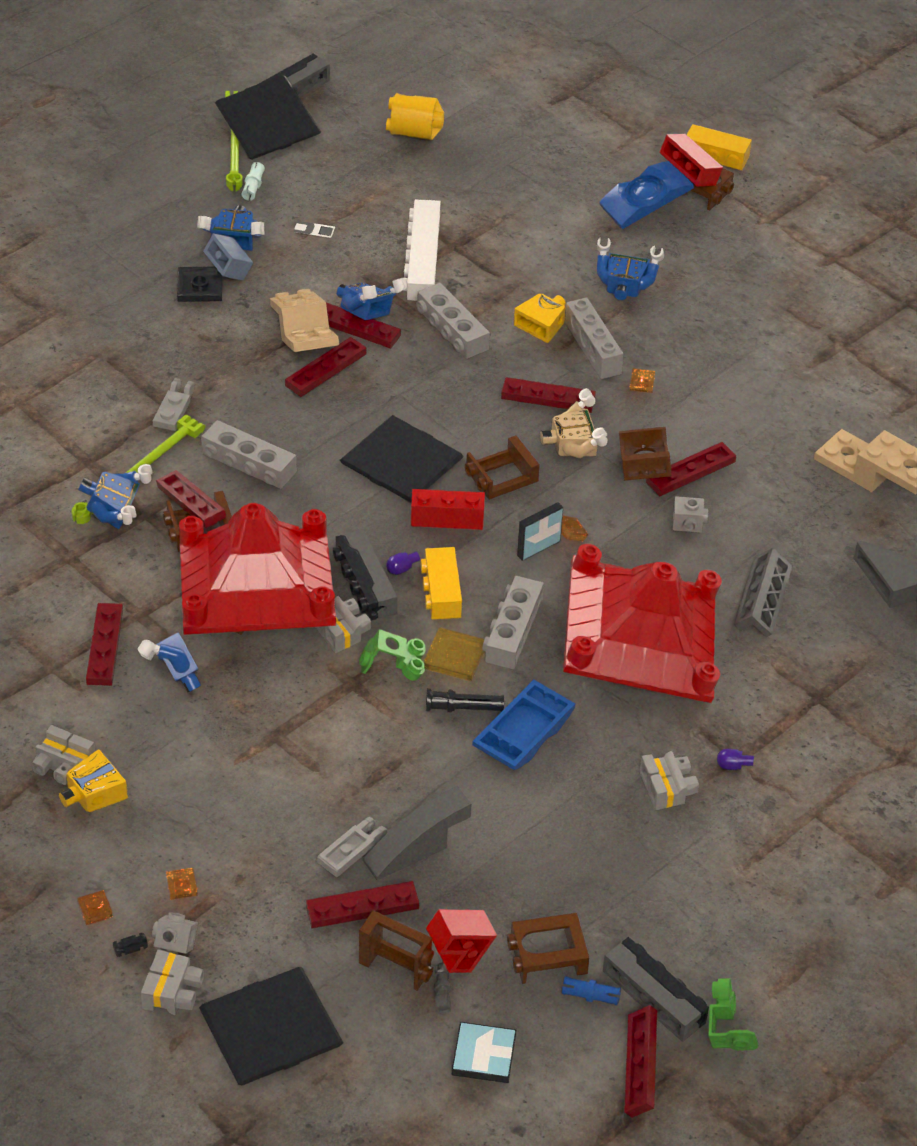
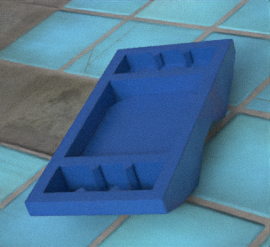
M669 161L648 166L639 177L632 181L618 183L600 201V206L621 229H624L690 191L694 186Z
M533 680L472 741V745L511 769L516 770L532 760L540 746L549 737L558 733L575 709V703Z

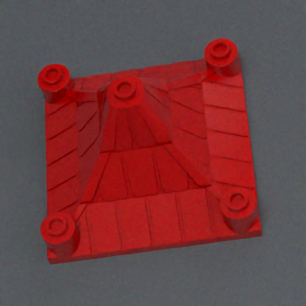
M257 503L244 505L230 518L228 524L208 531V533H204L203 521L195 516H187L179 522L184 635L336 626L335 593L332 587L327 540V519L322 511L311 509L302 515V528L278 521V518L269 509Z
M581 545L578 548L577 554L573 555L571 560L563 672L712 703L714 689L720 678V670L714 665L715 597L722 583L719 574L712 570H703L698 574L695 583L685 582L682 580L678 570L667 562H653L632 569H625L620 566L601 563L602 553L595 545Z

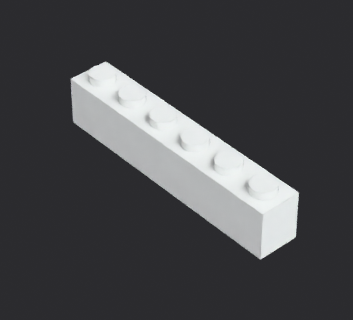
M415 200L414 208H410L409 221L413 222L408 223L404 277L408 278H405L407 289L403 290L407 291V300L417 301L418 291L435 285L440 201Z

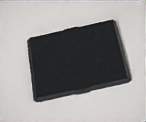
M286 76L278 77L257 86H251L215 102L251 160L279 149L282 150L292 144L321 133V130Z
M392 415L344 455L340 462L370 479L371 482L384 487L411 503L412 489L427 490L464 456L461 452L435 439L425 431H421Z
M302 967L291 969L260 982H254L240 990L206 1002L199 1007L238 1085L241 1086L280 1070H286L299 1065L300 1062L338 1048L344 1043Z

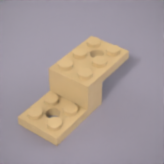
M310 289L298 290L297 294L289 295L288 292L275 294L276 297L270 298L271 307L279 314L282 341L294 352L339 345L338 336L329 329L326 302L316 293L311 292Z
M841 429L815 452L814 460L870 492H873L881 483L889 479L915 495L917 494V448L885 430L868 444Z

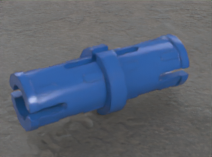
M567 976L564 978L563 984L572 985L574 988L562 986L563 995L586 998L588 1002L597 1000L616 1006L619 1003L620 998L608 996V994L621 995V987L597 984L596 980L587 982Z

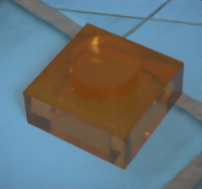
M633 368L630 390L653 393L655 371Z
M563 516L561 534L568 540L584 541L589 534L579 520L574 517Z
M193 868L166 872L170 900L198 896Z
M104 890L77 898L78 906L86 925L113 917L112 909Z

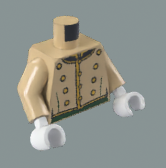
M587 388L579 393L580 402H575L567 411L552 418V430L540 432L542 445L555 444L557 453L560 456L576 458L596 456L597 445L605 446L607 444L606 431L601 427L594 429L589 411L584 409L585 406L591 407L595 404V398Z

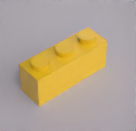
M692 124L687 133L688 137L720 165L743 170L750 156L751 139Z
M455 547L425 549V559L420 560L421 574L426 573V577H423V591H428V595H425L426 610L430 609L431 619L461 618L462 597Z

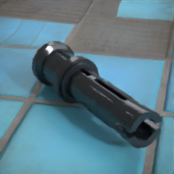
M427 688L426 711L430 712L431 709H440L452 713L455 709L502 712L504 710V695L456 694L452 689H449L448 692H440Z

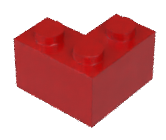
M439 909L426 927L449 973H471L497 937L484 910Z

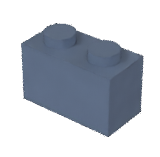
M213 233L203 251L223 277L244 280L253 264V261L232 237Z

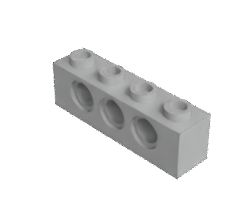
M441 283L418 291L417 310L429 320L432 326H435L441 332L442 336L454 346L457 352H460L468 359L489 350L490 332Z
M588 298L567 302L565 324L600 379L622 374L623 352Z
M217 420L201 436L202 454L280 489L297 472L295 454Z
M515 576L512 585H507L504 595L505 601H501L498 607V618L493 619L491 623L490 637L486 636L483 643L482 651L486 652V663L515 669L543 600V582Z

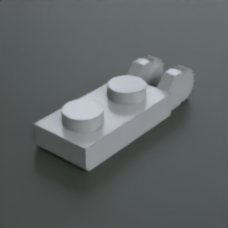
M174 378L170 391L168 390L153 419V427L172 431L177 430V421L184 416L191 402L190 398L195 387L194 382L188 381L184 393H179L181 380Z
M367 817L357 826L354 825L320 853L317 857V863L335 877H338L371 850L388 831L385 827L380 826L368 835V832L375 825V820Z

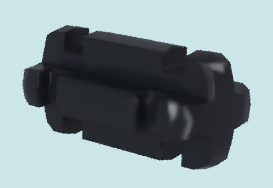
M139 933L138 937L132 935L120 939L119 943L117 941L113 942V949L117 957H121L122 953L128 955L140 951L141 947H144V949L148 947L147 938L144 933Z

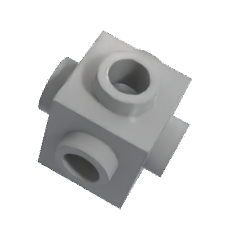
M675 496L673 530L701 533L703 523L708 521V509L704 508V499Z
M174 912L161 917L159 921L154 923L152 938H155L154 947L162 948V951L177 955L178 952L188 953L193 950L198 922L186 920L185 915Z

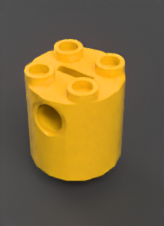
M399 93L390 97L388 109L391 110V118H387L386 130L390 131L391 135L398 134L433 140L443 128L444 111L437 98L416 95L406 96Z

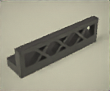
M774 548L755 556L734 623L740 631L754 625L766 637L773 633L792 569V565ZM777 564L783 569L781 574L779 573ZM772 579H774V582H775V585H776V588H777L776 591H775L774 588H773V585H772V582H771ZM767 596H769V599H770V602H771V605H772L771 608H769V605H768V602H767V599H766ZM761 613L764 614L766 624L760 619Z

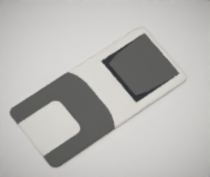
M297 221L294 232L331 238L335 227Z

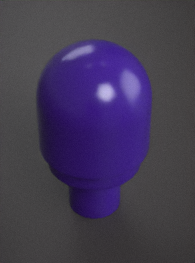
M401 552L393 555L387 560V570L394 575L406 572L412 568L413 563L420 561L419 554L414 552L408 555L406 552Z
M723 749L717 755L718 765L726 770L741 769V765L753 766L754 756L742 755V751H738V749Z

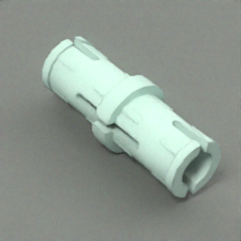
M256 162L252 164L250 173L244 180L246 183L241 194L248 201L249 198L250 200L255 198L256 191L262 183L261 177L265 167L259 162L257 166Z

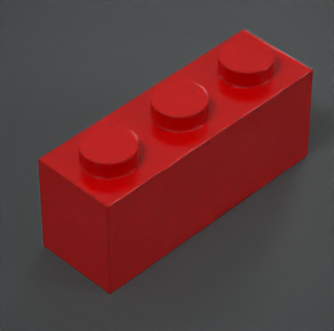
M686 134L666 135L659 153L697 187L716 186L723 166Z
M412 489L411 526L483 530L485 492Z

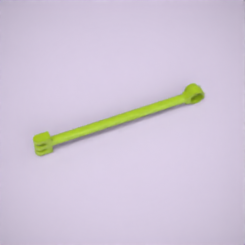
M225 91V97L230 96V91ZM231 129L230 173L226 175V186L230 191H234L233 185H235V191H238L243 185V176L239 173V141Z
M184 415L177 421L178 431L125 473L132 471L138 473V468L141 465H151L185 436L190 435L193 438L199 436L205 430V425L202 423L198 424L197 420ZM78 502L72 508V520L76 521L77 524H85L91 520L93 513L87 510V502Z

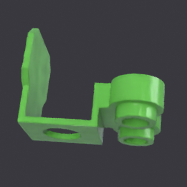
M379 629L376 635L370 638L359 659V665H362L361 673L366 674L379 651L397 656L396 668L402 669V673L407 679L416 681L425 670L424 662L421 660L426 651L425 643L418 638L407 642L406 638ZM386 639L394 640L398 644V648L396 650L390 649L386 645Z
M719 978L718 981H713L712 995L713 999H716V1004H710L709 1039L712 1047L731 1048L736 1051L757 1049L758 1041L755 1033L749 1030H730L727 1033H716L717 1020L734 1019L736 995L735 991H732L730 978Z

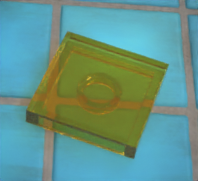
M439 627L424 660V668L472 681L484 653L482 647L485 639Z

